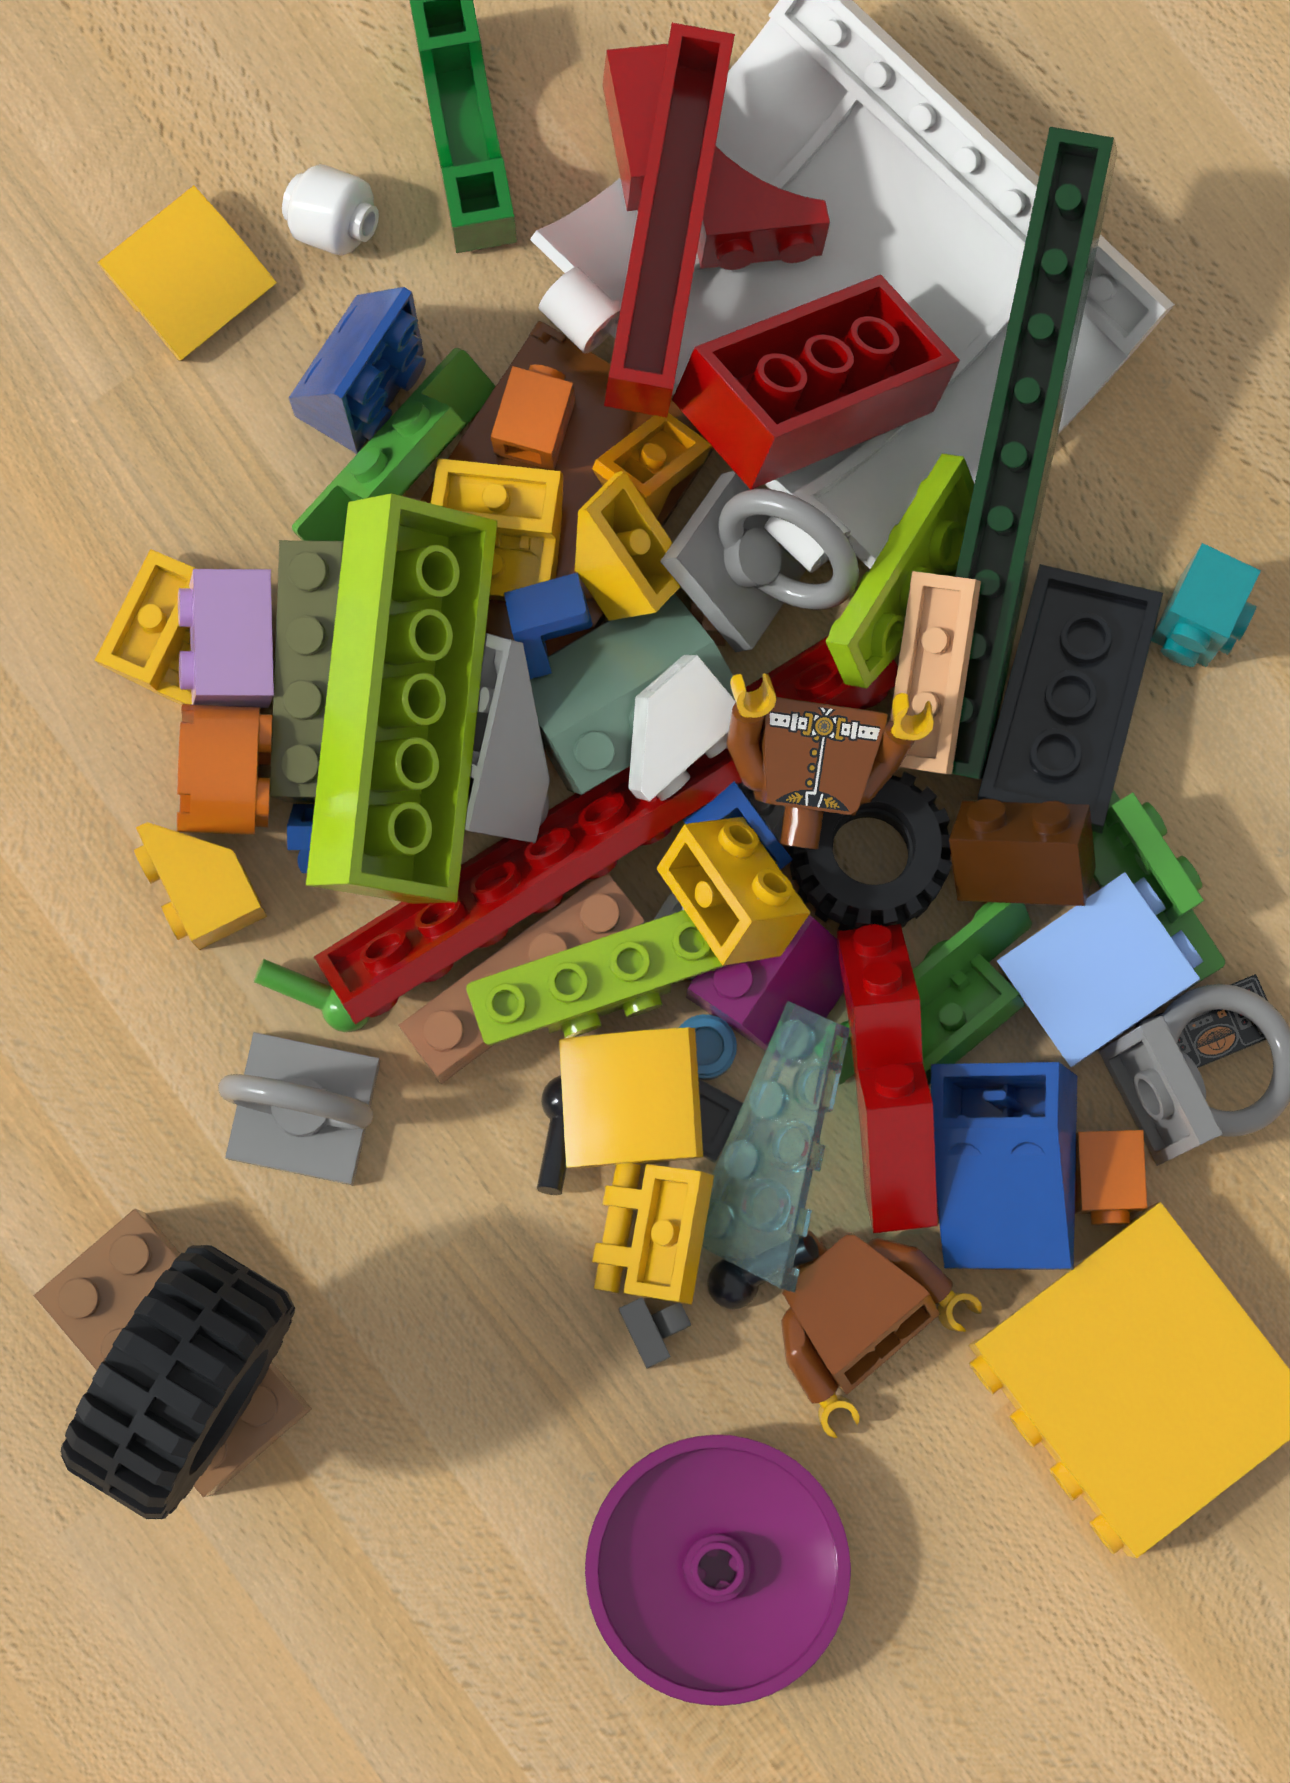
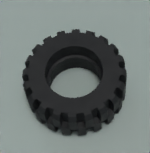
M192 1245L188 1247L186 1252L181 1253L173 1261L171 1267L163 1272L155 1282L150 1293L138 1305L134 1315L112 1344L113 1347L107 1357L101 1362L87 1392L82 1396L76 1408L75 1417L69 1423L65 1433L66 1439L61 1445V1457L67 1470L143 1518L165 1519L168 1514H171L178 1507L180 1501L186 1498L196 1481L209 1467L212 1459L231 1434L233 1427L246 1410L253 1394L268 1372L269 1366L277 1355L283 1343V1338L290 1328L291 1318L295 1314V1307L288 1292L212 1245Z

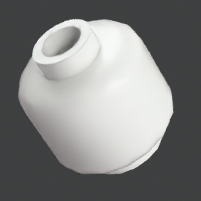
M319 164L308 168L304 173L297 174L290 181L283 196L282 214L284 219L287 220L292 236L302 243L335 255L342 256L354 251L361 242H367L373 236L378 224L379 212L377 207L374 206V195L369 183L357 176L326 165Z

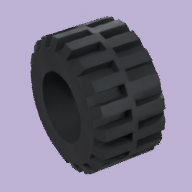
M905 771L901 778L893 775L871 802L859 806L855 815L824 812L818 849L790 846L789 853H791V858L793 859L790 864L792 880L796 879L799 884L798 894L805 904L809 901L816 908L815 915L825 923L829 918L839 923L838 929L842 931L853 930V928L858 929L870 924L882 926L901 924L903 928L909 920L914 917L916 919L920 917L940 892L952 865L950 861V835L947 829L950 819L945 808L938 810L934 803L937 796L928 786L922 791L914 785L916 777ZM859 818H875L890 824L900 833L907 846L908 860L905 869L895 880L879 885L865 884L852 879L839 867L833 854V842L838 830L844 824Z

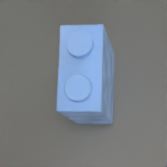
M1124 872L1089 896L1085 906H1075L997 960L1070 1067L1076 1066L1200 981L1193 968L1203 962L1202 958L1182 930L1170 937L1156 917L1166 908L1144 877L1133 884Z

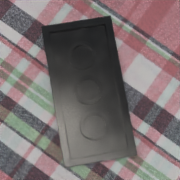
M1039 565L980 786L978 801L983 799L1020 803L1059 801L1065 804L1090 805L1092 832L1102 834L1162 601V592L1046 565Z

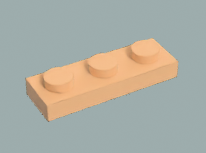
M912 571L893 699L897 694H908L909 708L906 715L911 716L921 713L925 703L930 701L934 724L932 731L926 737L915 740L900 767L952 775L981 585L979 580ZM891 710L890 721H893V710Z

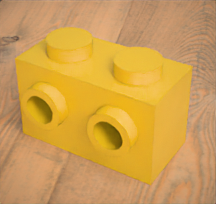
M744 817L684 824L656 868L722 966L781 956L811 913L794 890L790 880L782 873L760 842L756 832L748 825Z

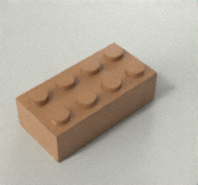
M134 1209L33 1296L97 1371L101 1362L105 1360L112 1349V1344L119 1333L126 1327L134 1315L138 1305L150 1293L155 1282L163 1272L171 1267L173 1261L180 1255V1252L145 1212ZM271 1362L268 1372L253 1394L246 1410L233 1427L231 1434L223 1446L220 1447L204 1474L196 1481L194 1487L202 1497L213 1496L312 1410L273 1362Z

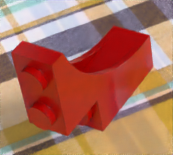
M668 44L606 50L602 86L627 211L639 209ZM715 146L697 250L700 268L721 267L725 270H737L751 263L782 260L786 263H799L814 256H822L830 225L826 201L804 197L769 184L740 167Z
M870 924L854 930L837 931L838 956L845 993L856 1080L864 1193L873 1234L938 1226L933 1101L923 1066L920 997L901 924L889 926Z

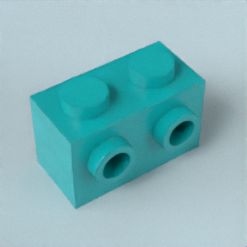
M1202 543L1181 574L1154 630L1152 642L1162 646L1160 651L1165 657L1188 667H1194L1196 663L1207 667L1219 651L1229 655L1236 641L1241 640L1257 606L1247 602V599L1261 570Z

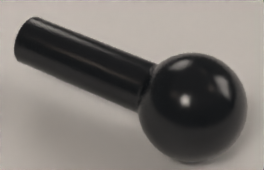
M558 1076L545 1086L541 1098L542 1108L550 1119L537 1190L548 1195L562 1194L567 1170L561 1076Z
M805 1234L748 1262L737 1257L722 1259L712 1267L708 1275L707 1286L709 1294L717 1304L724 1308L739 1309L745 1307L755 1298L759 1285L818 1258V1246L812 1236Z

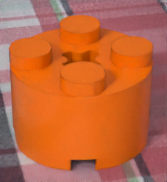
M182 704L177 795H180V811L177 812V832L255 835V827H268L270 778H257L258 765H270L272 715L259 714L260 707Z

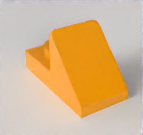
M668 413L667 418L654 415L597 458L592 470L602 486L616 472L625 470L655 517L658 518L671 489L704 463L712 445L670 413Z

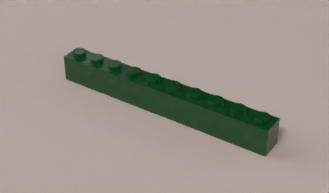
M1049 127L955 577L979 580L981 585L952 774L983 779L994 738L1118 152L1114 137Z

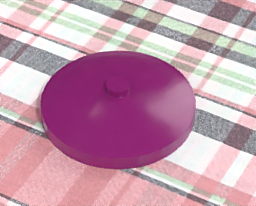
M704 1435L678 1440L649 1453L635 1463L620 1477L602 1502L594 1519L586 1550L585 1579L590 1609L604 1641L613 1654L632 1674L653 1689L670 1697L701 1705L725 1706L755 1701L776 1693L801 1677L816 1663L835 1636L844 1615L850 1589L851 1563L846 1533L832 1500L821 1484L802 1465L782 1451L749 1438L732 1435Z

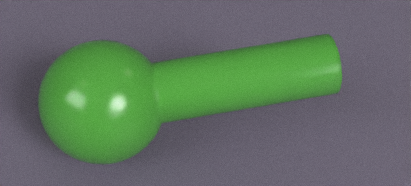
M266 959L262 960L257 970L254 983L322 1010L325 1021L337 1031H357L370 1019V1017H367L355 1024L335 991L329 985Z

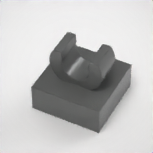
M643 1297L619 1308V1312L646 1369L671 1357L662 1339L691 1326L681 1303H675L652 1315Z

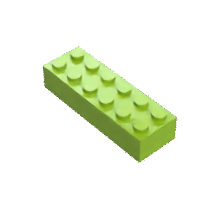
M392 493L348 502L306 886L412 904L457 902L497 520Z

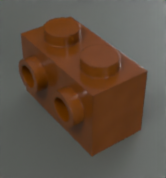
M995 799L962 801L949 838L958 901L1085 906L1096 869L1090 805L1065 804L1059 801H1046L1043 803L1001 802Z

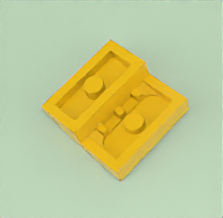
M194 185L97 262L133 309L141 313L178 361L184 359L277 283L234 229Z
M438 458L431 504L497 520L489 600L505 601V592L555 579L562 519L563 473L555 470Z
M150 549L95 661L114 673L180 705L192 704L191 690H180L179 654L180 651H191L190 627H179L178 589L189 588L192 571L197 568Z
M695 1028L642 1030L559 1039L566 1168H589L627 1163H657L703 1158Z

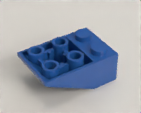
M405 287L356 295L289 396L295 417L356 454L361 450L366 440H370L391 418L392 410L388 407L399 390L402 388L405 391H409L424 369L426 359L422 357L424 351L412 291Z
M1060 1062L931 1064L936 1192L945 1269L1074 1270L1078 1076Z

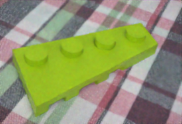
M941 454L928 477L920 483L917 494L902 519L892 528L887 543L871 569L861 578L859 588L843 614L833 623L826 643L844 684L867 689L899 654L912 571L955 577L974 489V481L963 456Z

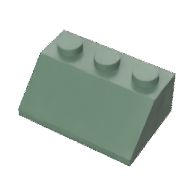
M675 593L656 613L608 620L549 655L551 674L530 679L543 748L568 791L582 795L630 766L635 697L683 655H698L734 699L730 684L733 677L732 672L713 639Z

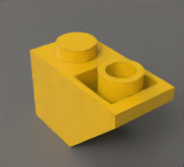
M149 822L136 827L144 845L134 849V853L150 884L161 879L171 899L170 902L162 905L161 908L177 940L189 936L191 942L201 950L267 917L240 859L232 849Z

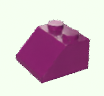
M809 915L781 956L730 964L698 975L689 985L686 998L709 1014L724 1020L733 1030L792 1069L844 992L837 939Z

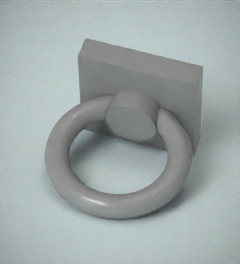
M734 471L720 475L660 561L735 652L754 648L783 603L811 610L835 607L842 604L852 595L859 578L858 561L854 549L845 534L828 516L808 502L791 494L773 489L750 490ZM771 516L783 519L799 527L821 546L833 568V576L830 581L822 584H810L799 581L806 568L764 528Z
M1214 984L1190 990L1174 1000L1162 1016L1137 1027L1099 1051L1138 1130H1143L1144 1141L1157 1166L1218 1136L1236 1137L1257 1132L1276 1120L1290 1102V1027L1272 1004L1258 994L1242 987ZM1228 1010L1241 1014L1252 1021L1268 1041L1273 1058L1272 1078L1264 1095L1249 1107L1236 1111H1222L1209 1107L1206 1102L1205 1084L1197 1066L1187 1054L1180 1051L1177 1045L1180 1034L1185 1026L1196 1016L1204 1012Z
M253 1032L244 1075H227L220 1080L218 1085L221 1097L237 1105L225 1158L231 1161L353 1186L365 1130L373 1120L371 1103L381 1060L367 1055Z

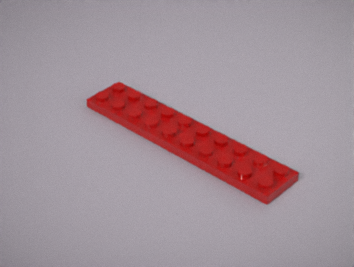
M827 636L767 673L776 697L867 709L884 700L889 690L895 687L898 666L893 659L867 689L846 685L827 646ZM761 677L748 685L746 692H753L759 689L763 678ZM728 748L713 758H708L705 753L686 769L691 776L690 779L676 793L663 801H660L657 796L651 801L638 799L628 789L630 766L582 795L575 793L548 810L545 821L539 826L536 843L503 838L461 864L457 902L417 904L400 902L314 956V959L355 1024L367 1017H377L384 1014L406 992L422 982L429 983L440 979L451 970L454 962L477 948H486L499 942L507 934L509 928L532 913L539 914L550 910L561 901L564 893L587 879H596L606 875L617 865L620 858L641 845H650L666 837L674 824L713 801L733 781L737 785L740 784L742 780Z

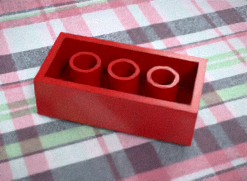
M880 274L695 346L672 401L751 490L934 412L960 359Z

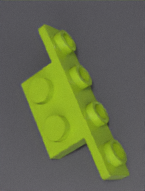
M682 910L472 981L467 984L466 990L483 1041L486 1045L491 1046L544 1027L548 1028L549 1034L562 1030L565 1038H572L601 1027L600 1016L624 1009L627 1018L650 1012L663 1005L660 996L671 993V984L724 966H722L686 911Z

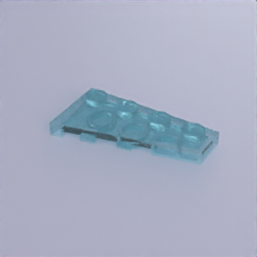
M787 1001L712 1174L714 1175L702 1247L780 1289L795 1292L800 1269L793 1268L799 1236L807 1237L812 1210L805 1208L812 1173L813 1171L820 1172L825 1151V1146L820 1144L825 1113L833 1111L850 1028Z

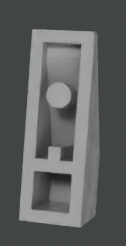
M486 633L465 830L536 843L539 826L545 821L548 813L549 799L547 791L550 778L524 646L521 642Z

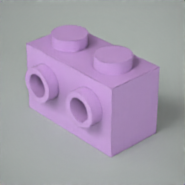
M193 569L189 588L178 589L179 627H190L191 651H180L179 654L180 690H191L192 704L269 708L274 696L271 569Z

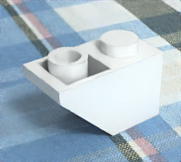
M683 655L635 697L628 789L638 799L651 801L657 796L660 801L669 798L690 779L691 776L686 769L705 753L708 758H713L727 748L726 742L731 713L736 702L698 655Z

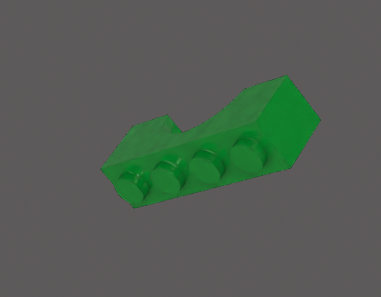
M409 0L456 253L517 243L515 216L492 111L473 0Z

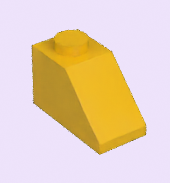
M625 470L616 472L578 511L575 572H578L579 578L609 621L656 613L681 587L660 562L673 542Z

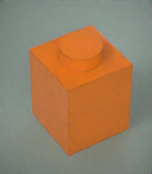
M537 364L530 365L529 370L512 366L491 434L495 455L555 470L575 405L573 383L565 381L566 376L562 372Z
M1143 1130L1077 1132L1075 1214H1091V1225L1130 1224V1212H1139L1147 1209Z

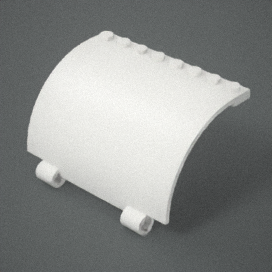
M779 0L768 15L771 17L770 20L728 71L716 146L736 164L759 179L804 197L826 201L830 225L822 256H814L799 263H786L782 260L751 263L737 270H725L721 267L701 269L697 254L672 394L674 395L695 346L881 274L960 359L934 412L765 484L769 489L782 491L808 502L828 516L845 534L856 556L871 569L887 543L892 528L900 522L915 498L920 483L928 477L942 453L963 456L975 484L1039 176L853 0ZM621 178L572 213L536 230L530 239L565 273L543 296L539 304V310L583 353H589L597 348L610 334L616 338L638 210L627 211ZM1100 235L1058 434L1111 379L1175 305L1102 235ZM773 516L766 522L764 528L810 573L817 570L829 559L821 546L799 527Z

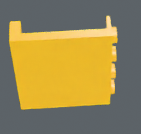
M1161 1202L1148 1207L1131 1220V1223L1075 1265L1074 1270L1066 1272L983 1337L974 1340L968 1345L976 1355V1358L969 1363L975 1375L992 1395L1000 1389L1004 1392L1016 1408V1411L1009 1415L1011 1422L1032 1448L1041 1442L1057 1462L1049 1469L1051 1475L1072 1501L1082 1495L1097 1515V1517L1089 1522L1091 1528L1112 1554L1122 1549L1127 1556L1133 1558L1140 1557L1290 1440V1369Z

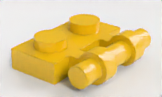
M634 1163L617 1164L615 1166L612 1186H605L602 1205L608 1206L602 1243H595L592 1263L598 1264L594 1289L619 1294L624 1268L627 1269L623 1293L692 1305L714 1175L702 1171L646 1164L642 1190L637 1188L641 1165ZM633 1211H637L633 1241L630 1248L627 1247L632 1216Z

